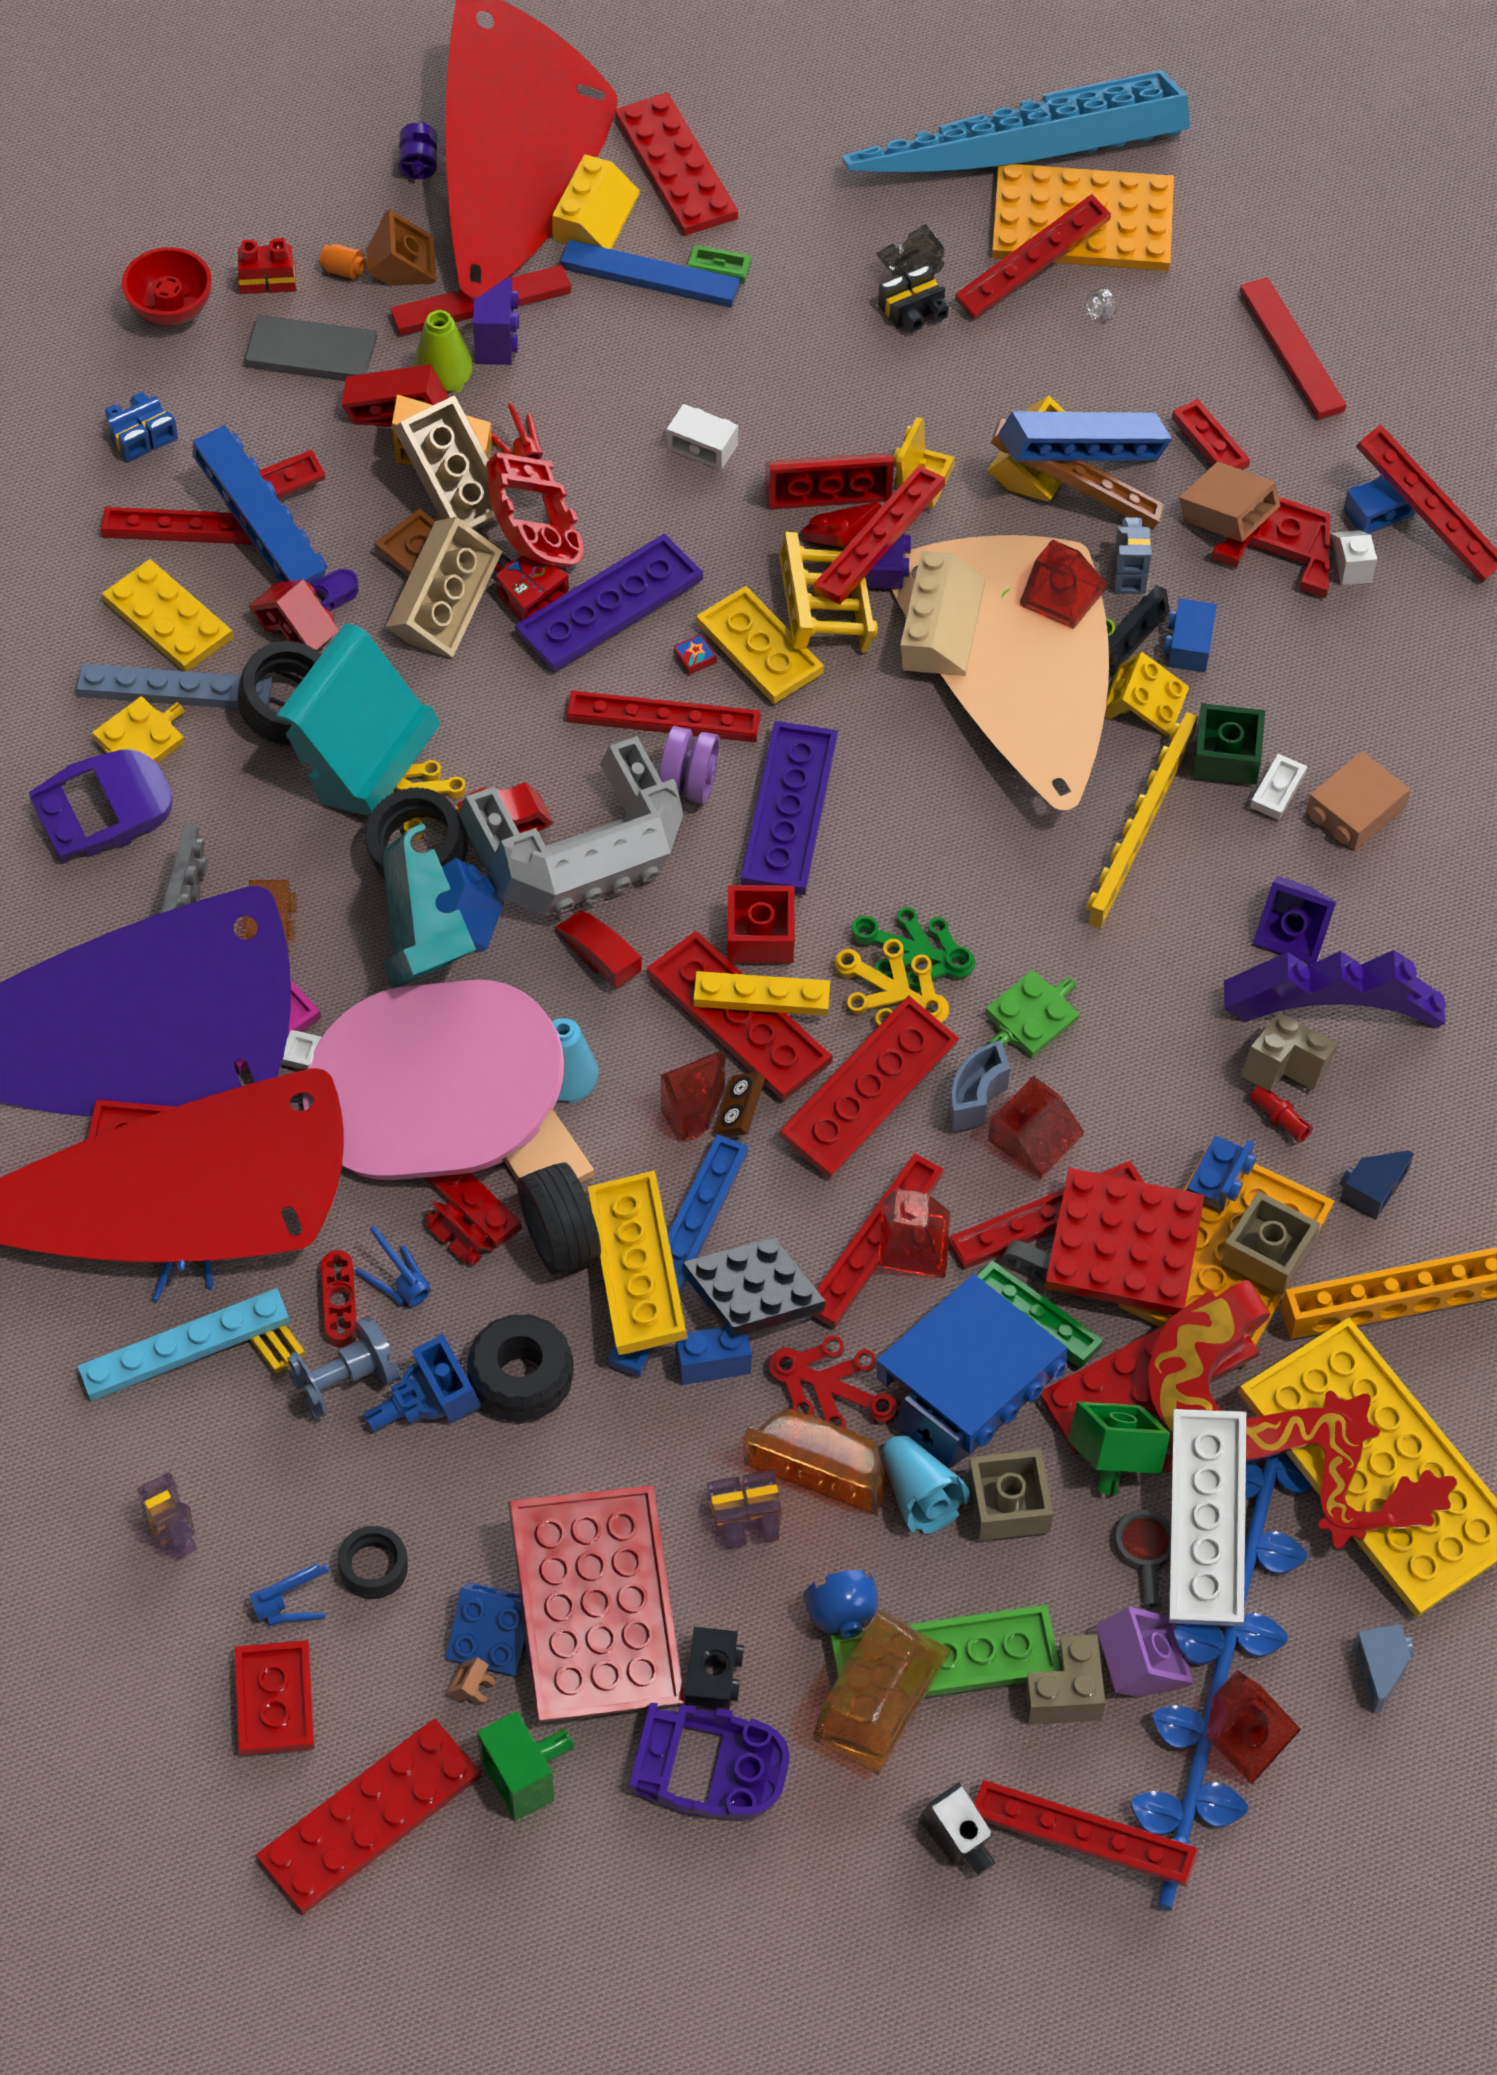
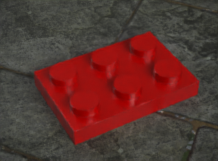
M309 1640L235 1646L240 1756L315 1749Z

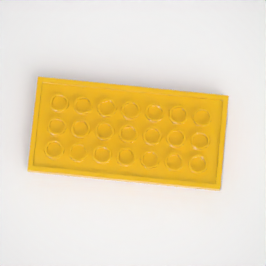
M1348 1317L1240 1386L1238 1393L1257 1417L1311 1407L1324 1408L1325 1395L1330 1390L1334 1391L1338 1398L1342 1400H1350L1363 1393L1369 1394L1371 1396V1403L1367 1415L1368 1421L1380 1429V1435L1377 1438L1362 1442L1361 1460L1345 1497L1347 1504L1357 1511H1381L1384 1502L1393 1493L1402 1476H1408L1413 1483H1417L1425 1470H1430L1438 1478L1454 1476L1457 1479L1456 1488L1448 1495L1451 1508L1449 1511H1433L1431 1513L1434 1518V1525L1432 1527H1384L1365 1531L1366 1537L1362 1541L1353 1537L1416 1618H1418L1497 1564V1498L1350 1317ZM1307 1445L1285 1452L1316 1492L1321 1495L1325 1459L1323 1449L1317 1445Z

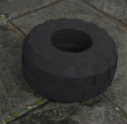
M529 1314L508 1315L489 1323L488 1326L477 1334L472 1346H470L467 1363L469 1382L482 1407L496 1417L513 1420L514 1422H525L542 1418L558 1408L571 1389L574 1373L571 1347H569L567 1338L562 1331L558 1330L548 1320ZM516 1359H529L539 1366L532 1374L523 1377L511 1376L502 1370L507 1363Z

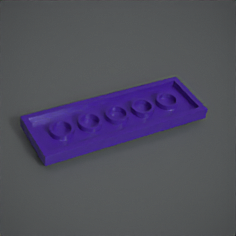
M664 533L515 624V633L554 673L702 581L703 571Z
M774 721L742 870L741 885L794 886V894L806 895L838 738V730Z

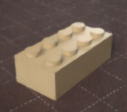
M455 395L401 421L394 430L441 520L457 517L472 529H476L496 519L490 503L487 473L488 458Z

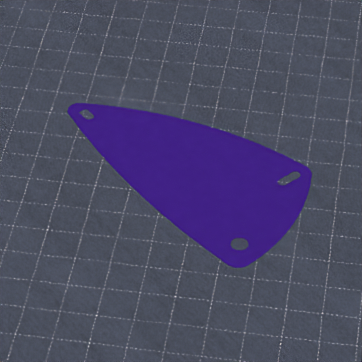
M255 885L196 901L104 934L66 950L1 982L0 1102L59 1114L92 1117L96 1099L177 1107L217 1093L242 1087L234 1067L235 1061L239 1058L247 1061L255 1083L278 1077L289 1030L291 977L287 942L280 914L272 893L262 886ZM242 916H249L257 923L256 935L248 940L240 939L234 932V924Z

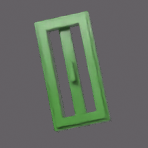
M694 245L687 267L740 278V284H745L746 276H748L749 267L752 263V256Z

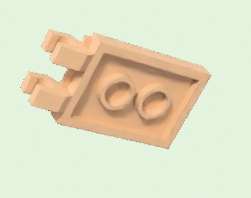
M554 1110L549 1111L539 1127L540 1131L523 1148L519 1147L503 1158L517 1181L529 1173L563 1162L570 1165L580 1183L594 1176L593 1167Z

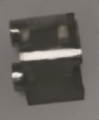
M925 224L909 233L907 240L903 244L896 246L892 243L875 254L893 278L901 275L905 277L906 273L928 264L934 271V274L940 272L944 267L942 258L945 247Z

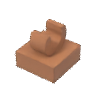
M478 1657L462 1662L446 1695L457 1702L469 1698L475 1704L485 1703L488 1698L479 1692V1684L481 1683L489 1688L496 1683L492 1676L485 1674L489 1665Z

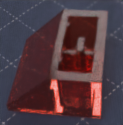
M1032 1076L990 1120L988 1141L1042 1179L1084 1135V1130L1061 1095L1035 1076Z

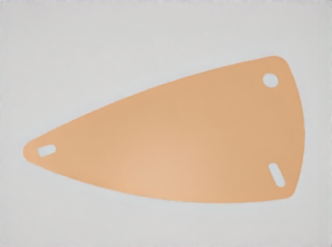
M1025 535L969 537L911 549V554H905V558H910V576L903 577V588L900 590L898 588L892 589L906 618L915 582L911 571L919 564L921 551L953 553L985 577V586L966 676L941 674V676L996 748L1052 807L1058 810H1070L1076 807L1085 790L1097 754L1106 711L1109 678L1106 615L1097 574L1089 550L1079 542ZM1065 552L1074 554L1072 560L1053 568L1046 569L1042 566L1043 561ZM1007 589H1010V590L1002 597L1003 592H1004L1005 590H1007ZM1057 778L1063 779L1071 792L1059 796L1052 785L1053 780Z

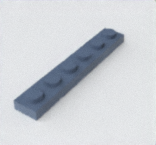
M82 664L77 693L78 697L135 701L142 696L147 702L174 704L178 702L180 705L239 709L237 693L241 675ZM262 677L256 683V691L258 697L269 707L273 681L272 678Z

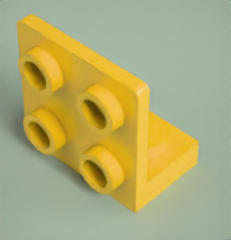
M1141 651L1119 665L1107 694L1105 717L1111 720L1117 715L1125 714L1131 710L1162 734L1168 736L1171 734L1172 728L1178 719L1189 686Z

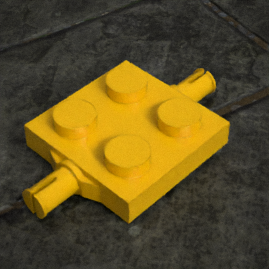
M141 696L92 732L93 740L103 748L105 753L124 749L135 750L149 756L158 764L184 744V736L172 726L171 722L185 712L183 707L179 706L178 702H175L174 705L162 713Z

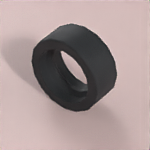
M365 1526L353 1531L344 1539L338 1552L339 1572L345 1587L354 1595L365 1599H381L393 1594L403 1585L408 1574L407 1550L402 1539L391 1529L382 1526ZM379 1545L392 1551L395 1565L386 1576L378 1579H365L354 1573L352 1559L360 1549Z

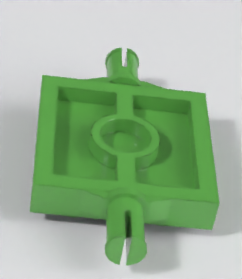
M1034 970L1030 971L986 1007L984 1014L996 1025L999 1031L994 1038L987 1042V1045L1000 1040L1003 1047L1007 1043H1011L1019 1047L1032 1059L1078 1021L1080 1013L1065 1000V996L1077 987L1074 980L1071 981L1072 978L1067 976L1056 987H1053Z

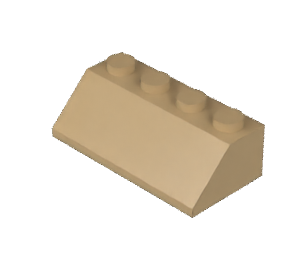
M457 517L435 521L385 628L409 645L453 658L502 550Z
M921 551L901 641L903 671L966 676L985 586V577L953 553Z

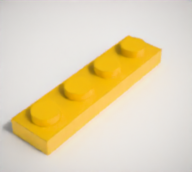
M696 971L694 1007L828 1016L830 980Z

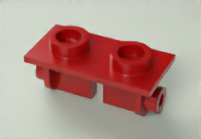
M436 1201L431 1203L438 1211H432L426 1216L427 1228L445 1244L454 1235L456 1238L448 1248L465 1264L470 1263L474 1266L482 1257L479 1254L482 1249L494 1250L485 1241L488 1238L487 1234L474 1224L469 1226L462 1219L465 1214L451 1202H448L447 1205Z

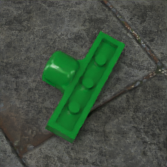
M994 1261L990 1262L977 1275L1067 1346V1359L1079 1368H1082L1101 1349L1104 1341L1102 1338Z

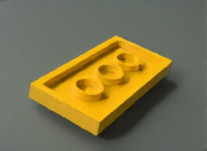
M151 559L102 593L103 601L182 671H190L234 638L233 631Z
M747 586L742 587L696 615V624L773 704L824 673V665L807 647L806 649L793 647L791 631Z

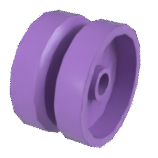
M673 726L666 742L659 777L662 783L674 779L679 796L685 787L686 798L689 802L706 804L717 771L720 737L717 734L701 732L693 745L694 738L691 729Z

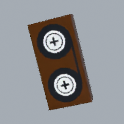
M759 1071L732 1076L714 1130L716 1134L723 1137L748 1134L765 1077Z

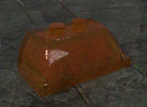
M785 1409L770 1416L758 1430L750 1427L747 1428L742 1439L744 1465L876 1516L878 1515L883 1502L885 1470L877 1443L852 1430L841 1428L818 1417L809 1416L791 1409Z
M884 1610L878 1612L824 1701L817 1719L813 1741L879 1776L949 1657L950 1648L919 1633Z

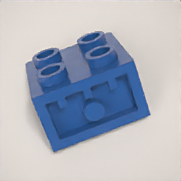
M468 1582L461 1587L446 1658L462 1663L478 1657L489 1665L487 1669L516 1675L519 1670L526 1639L520 1594Z

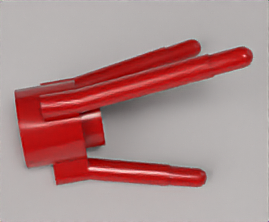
M510 403L508 408L520 437L514 440L513 450L509 449L491 431L492 441L505 454L541 460L543 451L539 446L532 415H526L529 437L514 405Z

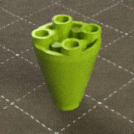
M436 310L428 315L424 323L413 358V367L432 364L445 390L457 393L464 388V384L469 380L473 372L472 358L453 318L446 311Z

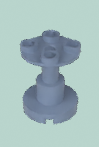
M370 1316L355 1321L357 1341L337 1351L339 1358L311 1372L298 1353L293 1352L291 1356L287 1357L292 1369L288 1371L290 1378L297 1390L304 1389L308 1398L305 1400V1404L313 1419L327 1415L326 1406L320 1391L347 1377L352 1382H355L375 1372L380 1381L385 1385L400 1378L397 1363L389 1364V1355L393 1354L377 1323L373 1319L370 1320Z

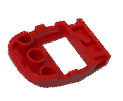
M496 452L487 461L490 503L499 526L512 547L525 557L547 565L572 567L581 561L584 554L582 536L574 528V523L578 519L575 510L568 509L564 497L567 495L563 484L554 481L551 472L555 467L553 462ZM505 487L541 492L549 524L514 519L512 513L515 509L511 499L506 497Z

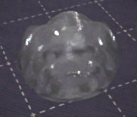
M1102 286L1094 288L1085 300L1086 313L1096 323L1106 324L1111 322L1117 312V306L1113 302L1114 296L1110 290Z

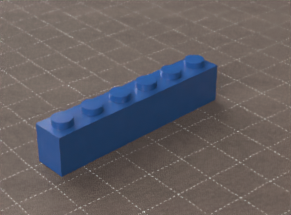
M1012 411L998 433L1014 461H1158L1172 440L1156 413Z
M223 425L193 440L192 457L279 582L303 579L311 584L324 577L327 569L324 558L320 553L315 554L310 547V540L306 532L296 527L291 511L285 504H280L276 498L277 495L273 485L268 480L264 481L261 477L258 464L254 458L247 457L236 433L231 434L226 425Z

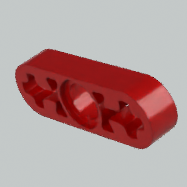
M334 1250L327 1253L321 1263L324 1323L328 1342L335 1347L343 1348L355 1342L357 1338L354 1326L355 1321H357L353 1260L347 1252ZM341 1263L342 1281H335L334 1264ZM344 1292L349 1296V1300L343 1305H334L330 1302V1297L334 1293ZM344 1316L345 1334L338 1335L337 1317Z

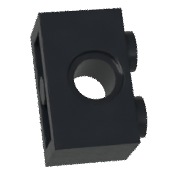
M694 1627L685 1705L696 1706L698 1710L717 1711V1708L730 1710L731 1701L738 1702L740 1679H734L735 1667L742 1668L744 1645H737L738 1631ZM718 1666L724 1672L719 1675H712L706 1670L710 1667Z

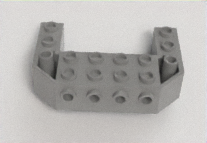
M638 736L610 745L600 763L627 814L626 817L551 845L545 846L536 828L519 833L495 786L465 797L458 812L459 818L502 899L542 915H548L553 912L562 914L572 909L577 903L583 901L592 903L600 899L604 893L613 890L615 893H619L629 888L634 882L640 880L649 882L660 875V870L673 847L683 818V811L675 780L671 779L662 783Z

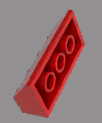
M869 453L863 455L766 461L765 485L769 510L887 502L892 496L894 457L889 453Z

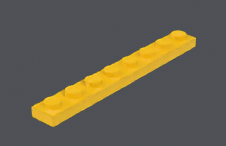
M1186 712L1181 723L1175 722L1169 740L1172 742L1169 747L1164 746L1158 759L1160 767L1158 771H1151L1146 784V788L1149 789L1146 795L1140 794L1136 802L1134 812H1137L1134 819L1128 818L1122 834L1125 837L1123 843H1116L1110 859L1113 863L1110 868L1105 867L1100 876L1098 885L1101 888L1098 893L1092 892L1086 907V910L1090 911L1089 925L1099 929L1102 928L1195 736L1197 715Z

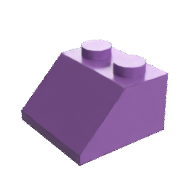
M1127 1607L1096 1625L1100 1638L1099 1645L1105 1655L1110 1672L1109 1679L1116 1693L1142 1697L1189 1687L1194 1684L1187 1659L1182 1655L1173 1636L1176 1624L1169 1623V1616Z

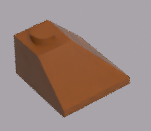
M389 209L385 212L367 248V273L389 286L433 284L436 281L434 236Z

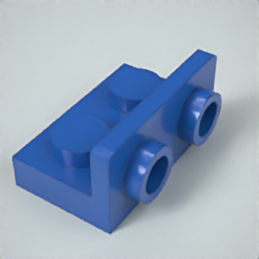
M1215 1135L1186 1191L1205 1195L1204 1203L1224 1211L1229 1200L1236 1201L1243 1185L1240 1182L1243 1173L1249 1175L1255 1164L1257 1156L1252 1154L1255 1142L1248 1140L1243 1148Z

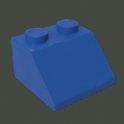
M455 858L442 867L451 890L437 896L436 907L442 913H451L459 909L475 948L483 952L489 946L503 903L489 875L480 872L474 865H468Z

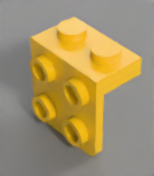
M917 417L913 425L907 427L904 443L894 453V466H896L897 472L894 486L899 488L918 466H922L945 477L946 484L955 466L954 456L926 450L923 418ZM942 490L926 508H934Z

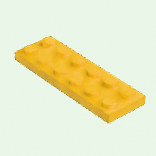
M655 1170L588 1186L592 1213L600 1237V1259L618 1354L623 1355L688 1339Z

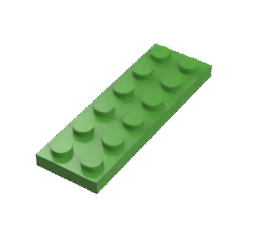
M1047 1605L866 1630L856 1637L847 1639L842 1638L840 1634L831 1635V1647L843 1709L1026 1683L1027 1673L1061 1671Z

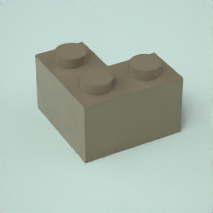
M1278 1013L1252 1044L1240 1076L1269 1092L1283 1075L1314 1090L1327 1074L1339 1043L1327 1038L1322 1033H1318L1300 1024L1291 1017Z
M1097 1634L1061 1636L1058 1647L1061 1671L1027 1673L1024 1691L1028 1725L1102 1721L1105 1695Z

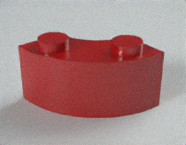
M527 782L512 788L497 790L519 833L534 828L539 832L553 824V820L540 794ZM482 787V788H480L479 790H476V791L471 792L469 795L474 794V793H477V792H480V791L485 790V789H488V788ZM464 800L457 804L459 809L461 808V805Z

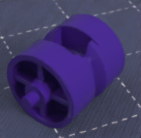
M417 122L408 124L401 129L399 137V170L404 176L411 179H426L436 172L438 135L433 127Z

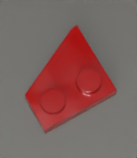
M874 502L821 513L811 518L810 524L800 532L805 542L844 547L855 538L882 506L880 502Z

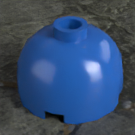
M846 1570L825 1576L827 1583L818 1588L815 1582L809 1585L804 1591V1603L811 1621L822 1632L830 1635L840 1634L845 1639L853 1638L861 1634L862 1629L868 1626L876 1616L878 1593L871 1574L869 1578H866L865 1572L862 1570Z

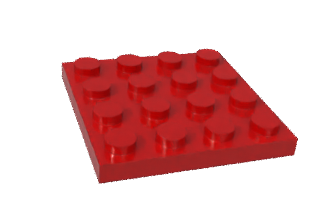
M1069 1167L1044 1288L1175 1315L1185 1308L1205 1195Z

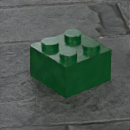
M1201 703L1196 730L1192 778L1257 785L1262 759L1265 710Z

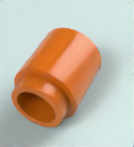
M332 244L331 246L325 245L323 247L319 264L327 273L355 280L364 273L366 258L363 257L361 250Z

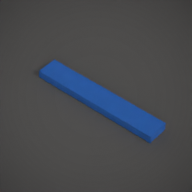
M573 240L568 241L560 260V265L567 270L732 307L740 287V278Z

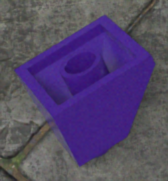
M1277 876L1272 882L1253 944L1282 954L1289 952L1296 958L1309 963L1317 962L1337 902L1310 886Z

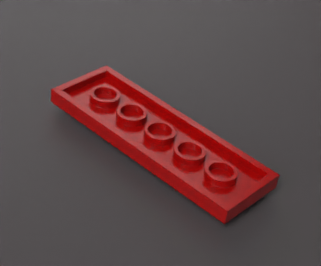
M668 92L615 109L616 120L684 236L738 219L737 207Z
M696 930L647 967V976L750 1072L759 1071L765 1077L763 1084L782 1101H785L832 1063L833 1056L787 1013L694 1007L696 971L743 974Z
M908 995L780 1130L778 1136L830 1180L952 1050L960 1038Z
M1164 1326L1042 1391L1039 1396L1075 1455L1079 1452L1068 1442L1077 1402L1141 1405L1150 1414L1156 1412L1149 1388V1363L1155 1342ZM1249 1335L1244 1338L1245 1348L1223 1362L1212 1375L1211 1382L1258 1357L1259 1351Z
M434 1718L255 1854L256 1859L297 1910L304 1915L480 1779L481 1771Z

